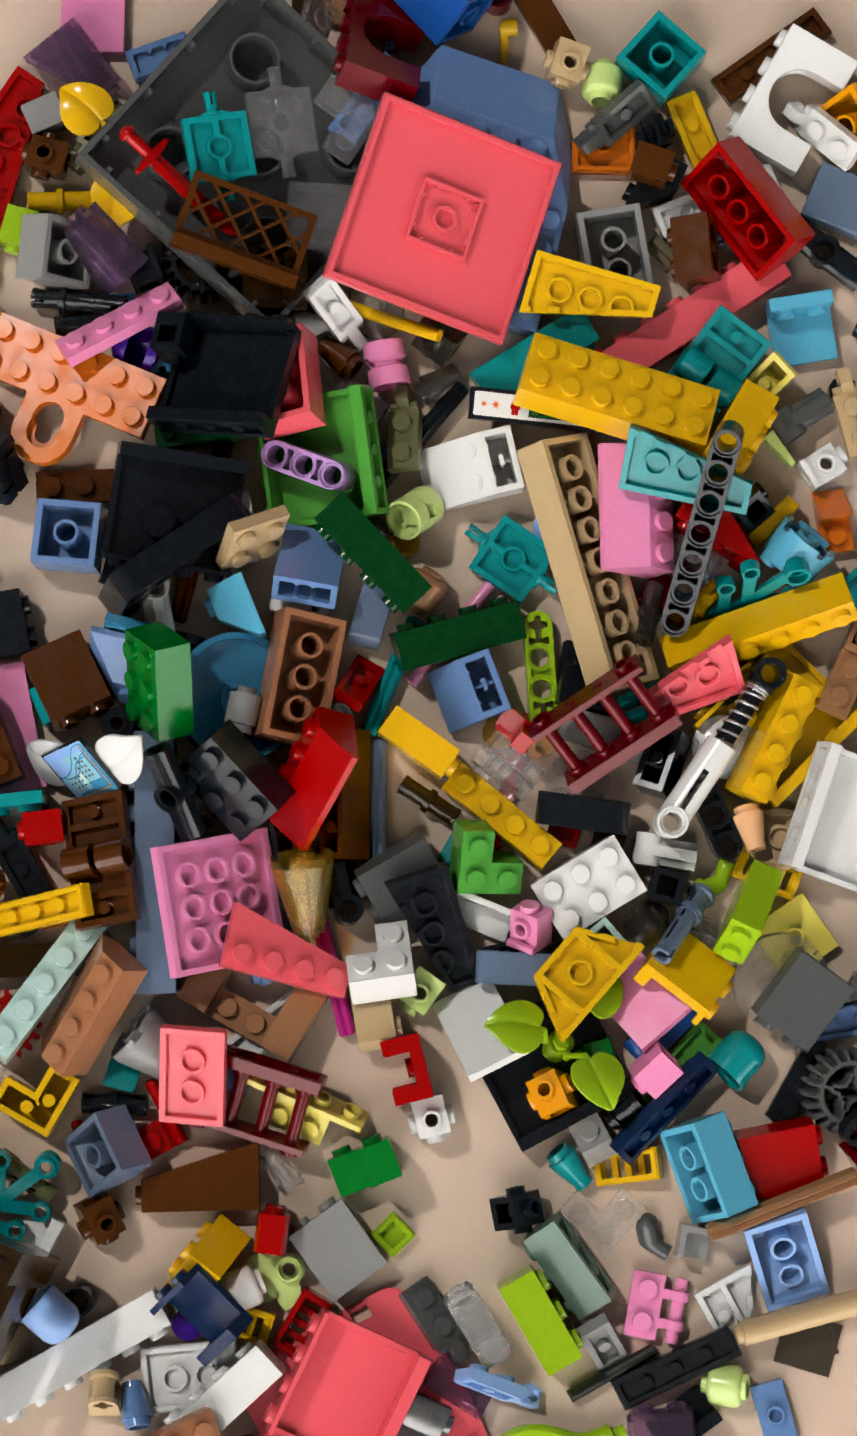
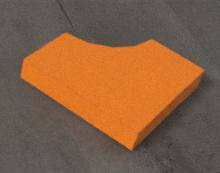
M636 125L611 147L607 145L601 149L597 147L588 156L579 151L572 140L571 174L628 176L635 155Z

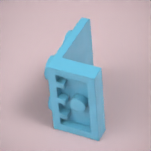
M832 289L768 299L764 308L770 342L772 343V353L776 350L790 366L833 360L838 357L830 307L834 302Z

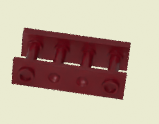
M636 654L630 658L620 659L610 671L550 711L539 713L528 725L532 741L536 743L543 737H546L568 766V770L564 774L567 786L574 795L580 793L683 725L679 711L674 704L670 702L665 706H660L637 676L643 672V668ZM625 683L628 684L649 713V716L638 724H633L610 694ZM598 701H600L622 731V734L611 742H606L583 712ZM571 719H573L595 748L594 753L584 760L577 758L556 730Z
M227 1044V1068L232 1069L236 1075L226 1109V1123L223 1127L190 1126L195 1128L208 1127L279 1150V1153L286 1157H302L310 1145L309 1141L299 1139L309 1099L314 1095L319 1096L324 1090L328 1075ZM252 1076L264 1079V1083H266L256 1125L237 1119L247 1080ZM283 1086L293 1088L297 1093L287 1134L268 1129L279 1087Z

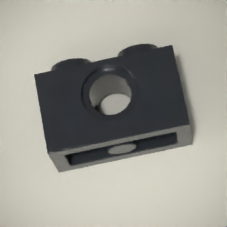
M675 729L643 750L632 784L644 794L667 799L680 778L692 742L691 739L683 731Z

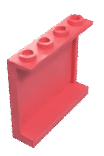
M322 1307L319 1314L314 1313L310 1318L306 1331L310 1333L305 1343H299L293 1354L292 1361L295 1364L291 1373H285L279 1383L278 1392H281L276 1404L271 1403L266 1410L263 1421L266 1422L265 1428L267 1433L273 1435L274 1432L280 1436H397L432 1361L427 1355Z

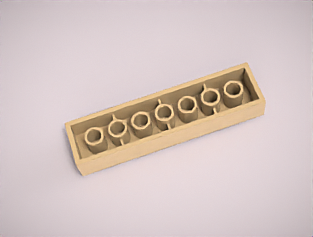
M587 432L540 440L517 450L518 459L585 685H589L610 671L620 659L630 658L634 654L639 657L643 672L637 675L643 684L660 679L630 576L600 569L598 469ZM625 683L611 693L629 689L630 687Z

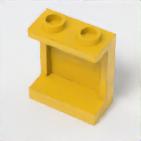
M688 933L669 964L657 962L653 958L655 954H652L651 951L633 979L642 986L651 978L656 980L697 1012L691 1020L693 1024L697 1025L704 1017L710 1020L720 1007V1004L716 1002L719 997L723 999L733 987L734 983L730 979L737 969L721 956L712 952L708 946L691 933Z

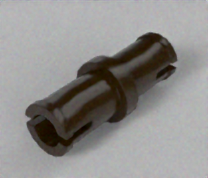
M409 775L405 777L397 790L398 794L405 796L420 806V811L423 813L428 811L448 824L449 827H452L454 819H457L462 811L438 796V791L435 789L430 791L410 778Z

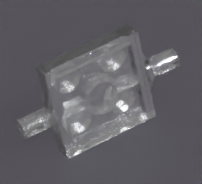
M273 66L267 68L270 87L263 91L246 92L244 94L254 159H280L282 177L284 179L288 177L293 178L296 177L293 158L300 154L317 153L319 150L310 86L293 88L283 85L281 67L276 66L274 68Z

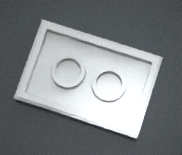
M476 983L432 1004L470 1082L529 1054L517 1053L508 1049L493 1033L484 1027L490 1015L504 1005L494 984Z
M238 1338L206 1367L196 1357L210 1343L209 1341L141 1347L139 1351L142 1382L152 1414L172 1412L177 1407L181 1411L190 1404L187 1398L200 1385L206 1389L214 1381L211 1375L225 1363L229 1367L238 1359L234 1355L239 1350Z

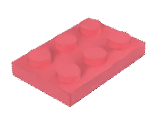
M163 1024L160 1027L159 1122L223 1127L225 1125L228 1029Z

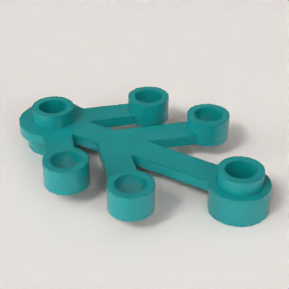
M799 556L791 557L786 561L782 572L756 587L757 578L761 575L759 562L754 559L743 561L740 564L741 576L743 578L740 598L731 603V594L736 591L735 580L732 576L723 575L718 577L715 581L718 593L717 605L707 612L706 619L717 617L795 589L792 586L807 583L811 578L808 562ZM784 584H789L781 590V593H771Z
M0 1149V1156L6 1159V1164L0 1165V1212L32 1216L37 1222L47 1221L52 1213L50 1203L45 1200L29 1202L15 1200V1198L40 1179L54 1178L61 1169L62 1161L60 1156L51 1150L41 1152L34 1162V1168L5 1189L7 1168L11 1163V1155L8 1151ZM43 1162L50 1163L52 1170L49 1172L44 1171L41 1164ZM44 1207L47 1210V1214L45 1216L38 1215L36 1208ZM22 1220L0 1221L1 1234L14 1241H20L24 1237L27 1228ZM18 1226L22 1233L15 1235L11 1232L10 1227Z

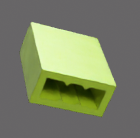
M753 860L734 892L712 952L721 955L728 961L743 964L764 929L784 872L758 860Z

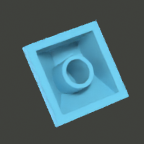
M241 572L207 589L209 598L205 599L204 602L211 618L217 616L219 622L240 632L250 633L259 638L267 639L266 632Z

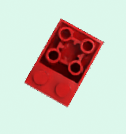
M685 502L682 503L673 517V526H675L673 531L682 538L685 536L694 505ZM723 510L710 555L713 557H717L718 554L729 560L727 565L741 574L740 564L743 561L754 559L759 564L760 561L733 514ZM703 524L694 526L695 530L700 534L710 533L709 528Z

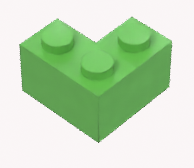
M454 819L449 871L455 891L463 894H520L524 863L514 851H493L495 831L486 820Z

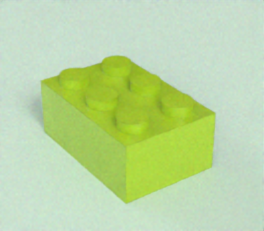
M528 1265L497 1283L498 1290L549 1377L583 1357L579 1349L584 1344L574 1326L572 1325L567 1328L564 1324L563 1319L568 1316L557 1297L549 1298L546 1291L551 1287L540 1268L534 1271L531 1265Z

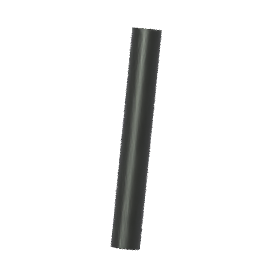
M651 1343L566 1392L573 1403L657 1356L658 1353Z

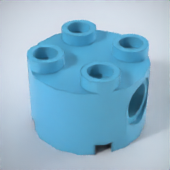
M785 515L771 537L761 544L763 552L759 555V558L768 567H776L782 572L789 558L794 556L802 557L808 562L811 573L810 580L803 585L812 583L820 570L835 558L834 550L829 552L826 550L830 544L809 524L802 520L795 524L792 522L795 516ZM802 585L792 586V587H793V588H798V587H801Z

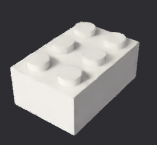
M609 834L530 883L541 904L553 909L552 922L563 940L576 926L585 929L647 891V888L614 834Z

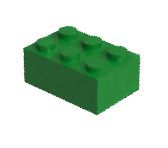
M162 622L125 629L123 653L127 661V672L124 675V681L128 689L129 702L126 703V713L129 720L158 742L194 734L190 642Z

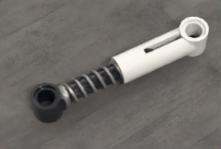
M766 657L756 661L751 666L746 690L741 691L742 697L739 700H735L736 706L734 709L729 710L730 715L728 718L722 720L723 725L721 728L716 729V736H707L661 808L654 813L652 827L658 836L678 838L687 831L690 821L734 756L735 751L732 749L735 748L734 742L737 738H741L740 733L743 729H747L746 724L749 720H753L752 715L754 712L760 710L758 706L761 701H766L767 696L772 695L775 689L785 682L787 669L780 659ZM765 665L771 666L775 671V678L771 683L762 679L761 670ZM697 782V785L693 789L692 793L690 794L682 808H680V804L682 803V801L684 800V798L686 797L694 783ZM668 813L674 814L678 820L676 829L671 832L663 826V818Z

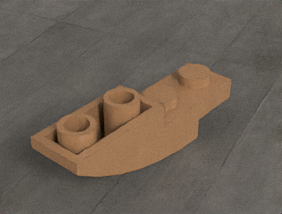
M857 620L851 623L824 682L825 686L815 707L842 721L848 718L857 697Z

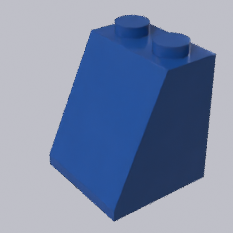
M494 0L394 1L428 38L438 46L471 32Z

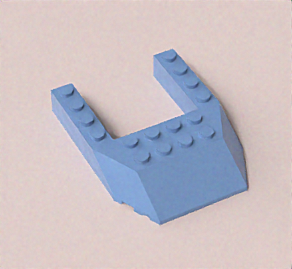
M441 45L421 67L419 89L412 101L413 103L562 163L507 331L526 337L537 331L541 314L519 313L537 250L556 255L568 211L572 147L561 90L552 86L551 81Z

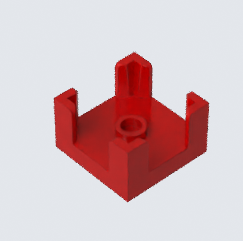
M418 1032L381 1041L382 1054L386 1058L409 1052L410 1058L404 1059L409 1078L416 1077L417 1081L392 1089L395 1106L434 1097Z

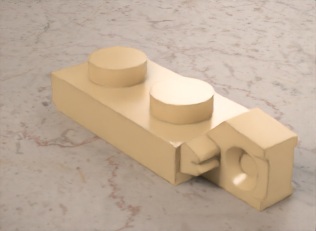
M845 367L834 372L838 387L831 389L833 395L831 400L848 459L857 457V382L853 383L850 369Z

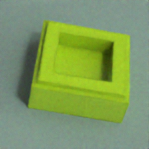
M394 1211L370 1233L392 1258L416 1236Z

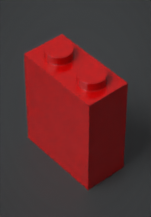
M808 1116L733 1131L738 1149L744 1158L747 1174L754 1185L757 1200L781 1195L824 1178L825 1175H829L825 1156H820L818 1147L819 1144H823L821 1128L819 1125H815Z

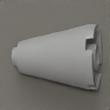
M146 1005L131 1020L129 1024L132 1026L126 1034L122 1032L112 1049L111 1057L116 1062L159 1079L160 1027L168 1023L155 1008Z

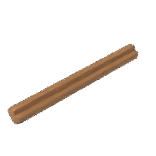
M849 1167L760 1202L758 1205L731 1217L709 1222L705 1225L708 1237L712 1242H715L857 1186V1171L854 1167Z

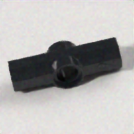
M805 219L816 235L799 252L805 255L814 267L823 269L854 292L857 288V258L841 247L835 237L824 234ZM821 245L827 246L832 252V257H820L816 251L817 247Z
M161 742L145 750L144 756L158 787L154 791V800L157 806L169 813L181 842L201 837L207 830L192 797L196 793V783L189 774L181 771L169 742Z

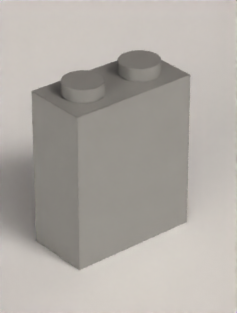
M332 1196L317 1207L320 1213L311 1220L304 1216L291 1226L293 1233L288 1238L335 1302L386 1265L387 1259L343 1197L336 1201Z

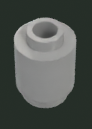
M238 686L237 691H230L224 722L230 719L244 735H251L252 728H256L262 697L256 695L257 690L254 688Z

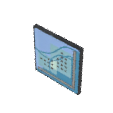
M82 736L47 751L41 756L76 799L115 791L122 787V784Z

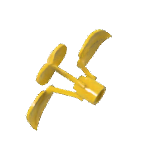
M74 82L66 84L59 89L62 122L71 133L77 136H90L96 133L100 125L103 127L106 124L104 120L108 119L114 112V103L111 96L98 85L87 82ZM94 180L90 193L94 213L102 226L108 232L113 233L135 217Z

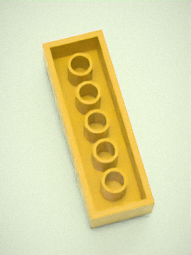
M535 332L526 355L512 405L624 440L628 439L629 428L632 423L701 456L707 444L721 390Z

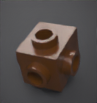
M43 132L42 136L33 134L31 142H25L21 160L25 161L24 164L27 171L31 172L30 176L35 179L49 181V178L65 181L69 167L67 162L71 159L73 153L70 143L60 141L61 137L48 132Z
M106 1192L92 1199L87 1197L73 1205L80 1220L76 1223V1226L84 1240L89 1238V1240L97 1245H107L117 1240L119 1233L126 1230L122 1221L126 1216L117 1200L113 1202L111 1196Z

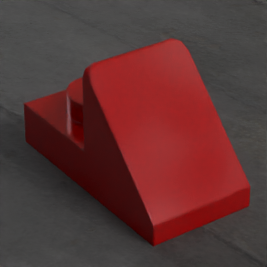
M357 654L335 688L333 699L348 705L357 713L362 712L383 676L385 669Z

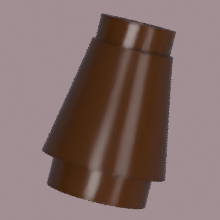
M324 336L318 343L320 356L341 378L352 379L361 369L364 358L360 356L358 350L330 339L328 336Z

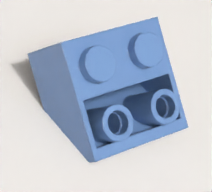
M488 648L457 659L427 674L449 734L497 717L502 712L511 709Z

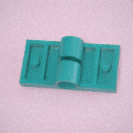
M719 304L667 374L721 390L713 417L714 420L721 409L725 408L740 390L744 379L772 343L723 305Z

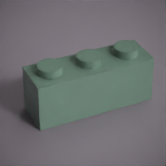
M560 1210L544 1222L533 1227V1231L526 1234L523 1243L527 1255L530 1259L539 1263L544 1270L543 1274L549 1285L558 1289L563 1296L562 1300L567 1310L572 1314L575 1313L580 1321L612 1301L617 1290Z

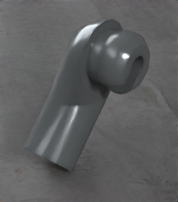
M649 1212L644 1213L637 1220L635 1226L638 1242L643 1248L665 1260L672 1246L657 1237L655 1225L658 1223L656 1216Z

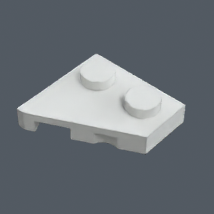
M749 1264L693 1293L712 1330L728 1324L733 1333L732 1326L736 1325L738 1320L752 1317V1269Z

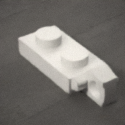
M798 100L791 103L788 102L782 113L791 122L795 123V131L799 132L798 134L843 171L851 170L857 160V136L820 106L814 107L809 104L805 107Z
M321 275L302 292L323 323L340 343L343 344L347 340L359 352L363 349V345L368 343L359 330L364 325L362 323L364 320L335 281Z

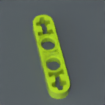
M533 611L523 620L527 638L523 639L528 718L531 721L536 715L541 713V707L534 709L533 703L542 705L551 702L552 708L546 707V712L557 706V704H554L557 682L553 625L549 615L543 611ZM535 617L539 618L540 623H545L546 627L540 630V640L546 638L547 644L539 642L529 645V640L534 641L536 639L535 629L529 628V624L534 621ZM542 649L547 653L548 662L546 665L540 667L532 663L530 657L533 650ZM545 681L548 683L550 694L547 698L542 699L535 696L533 693L535 682Z

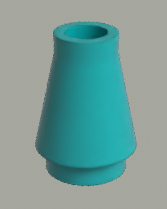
M567 1142L556 1146L546 1157L550 1163L549 1168L572 1184L577 1191L583 1190L593 1180L575 1147L569 1146Z

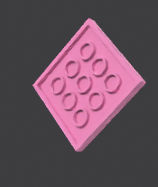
M267 827L256 828L241 842L233 833L150 848L170 978H181L223 969V967H219L232 906L235 902L246 906L283 927Z

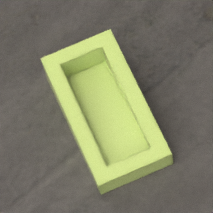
M772 430L765 436L762 442L790 470L796 462L774 430Z

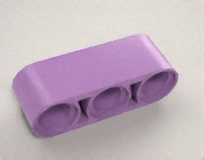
M278 440L269 441L262 448L261 458L265 466L322 488L347 491L356 482L357 475L353 466L338 459L290 442ZM283 448L285 453L284 459L279 463L277 461V453ZM309 458H311L313 462V468L307 474V472L305 471V463ZM339 468L341 479L335 484L333 474Z

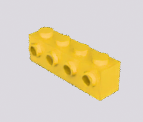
M787 673L785 682L776 688L772 695L767 696L766 701H764L724 786L725 789L750 803L767 804L768 800L777 791V781L781 772L790 763V753L795 742L804 733L803 725L809 713L817 705V695L821 689L820 687L796 673Z

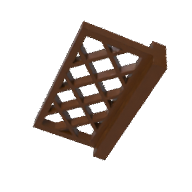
M195 170L168 246L291 291L295 289L298 273L318 215ZM199 180L211 183L218 197L201 204L196 194ZM219 187L227 189L229 191L222 194ZM233 193L243 195L248 206L247 209L235 215L231 214L224 197ZM249 198L260 203L253 206ZM194 199L197 206L189 210ZM220 200L228 218L211 225L203 207ZM267 204L274 208L279 220L263 227L255 209ZM199 210L207 228L196 233L183 228L187 215ZM280 210L288 212L290 215L283 217ZM250 212L258 230L242 237L234 219ZM294 216L309 220L305 233L293 238L285 220ZM230 221L238 239L225 244L218 240L213 228ZM281 223L289 241L272 248L264 230ZM209 231L212 238L203 236L201 234ZM260 233L268 251L254 255L249 252L244 240ZM302 239L298 250L295 241ZM240 243L243 250L233 247L232 245ZM291 244L296 255L293 267L289 268L281 265L274 251ZM270 254L271 257H272V259H273V261L268 260V259H265V258H262V257H264V256Z

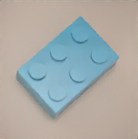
M725 1111L686 1120L660 1133L692 1224L728 1218L758 1205L754 1185L747 1174L743 1155L738 1149L732 1133V1125L727 1119Z

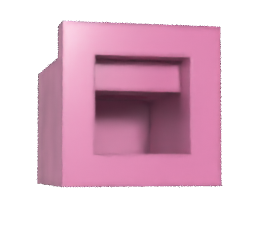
M525 899L511 908L510 938L506 940V946L534 955L551 944L553 909L531 899Z

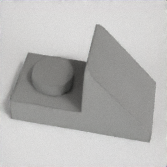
M604 1312L589 1319L575 1329L600 1372L628 1357Z

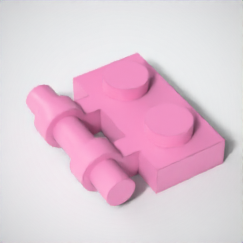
M633 1269L622 1334L655 1340L657 1328L666 1329L665 1342L677 1345L679 1332H683L684 1322L681 1320L684 1303H688L690 1293L687 1292L689 1279L676 1277L674 1289L665 1288V1274ZM662 1299L672 1300L669 1318L659 1317Z

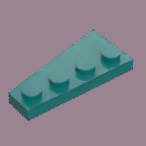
M631 423L618 489L694 504L706 458ZM719 464L711 466L716 474L723 475L728 472L727 468ZM734 472L724 511L743 515L747 514L753 480ZM712 494L703 496V500L710 505L719 502L717 497Z

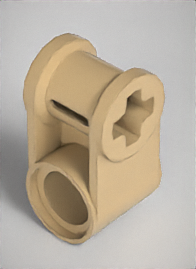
M110 1369L91 1371L89 1374L91 1386L89 1387L88 1395L89 1416H121L123 1387L120 1383L119 1373Z

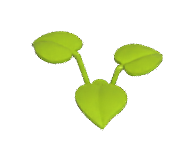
M620 977L591 1010L595 1017L607 1019L620 1008L623 1000V985ZM515 1000L508 1002L490 1015L484 1027L493 1033L504 1046L514 1052L530 1053L536 1050L542 1043V1054L550 1062L557 1063L562 1060L567 1062L570 1059H580L575 1061L570 1069L574 1086L595 1105L608 1111L615 1109L624 1086L625 1073L621 1063L614 1056L606 1052H597L590 1058L586 1052L570 1053L574 1046L572 1035L570 1034L564 1043L559 1040L556 1031L548 1035V1029L541 1026L544 1019L543 1011L530 1001Z

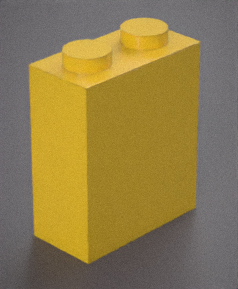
M396 705L378 730V737L387 741L388 744L440 781L444 775L450 778L461 764V760L457 758L461 750L398 705Z

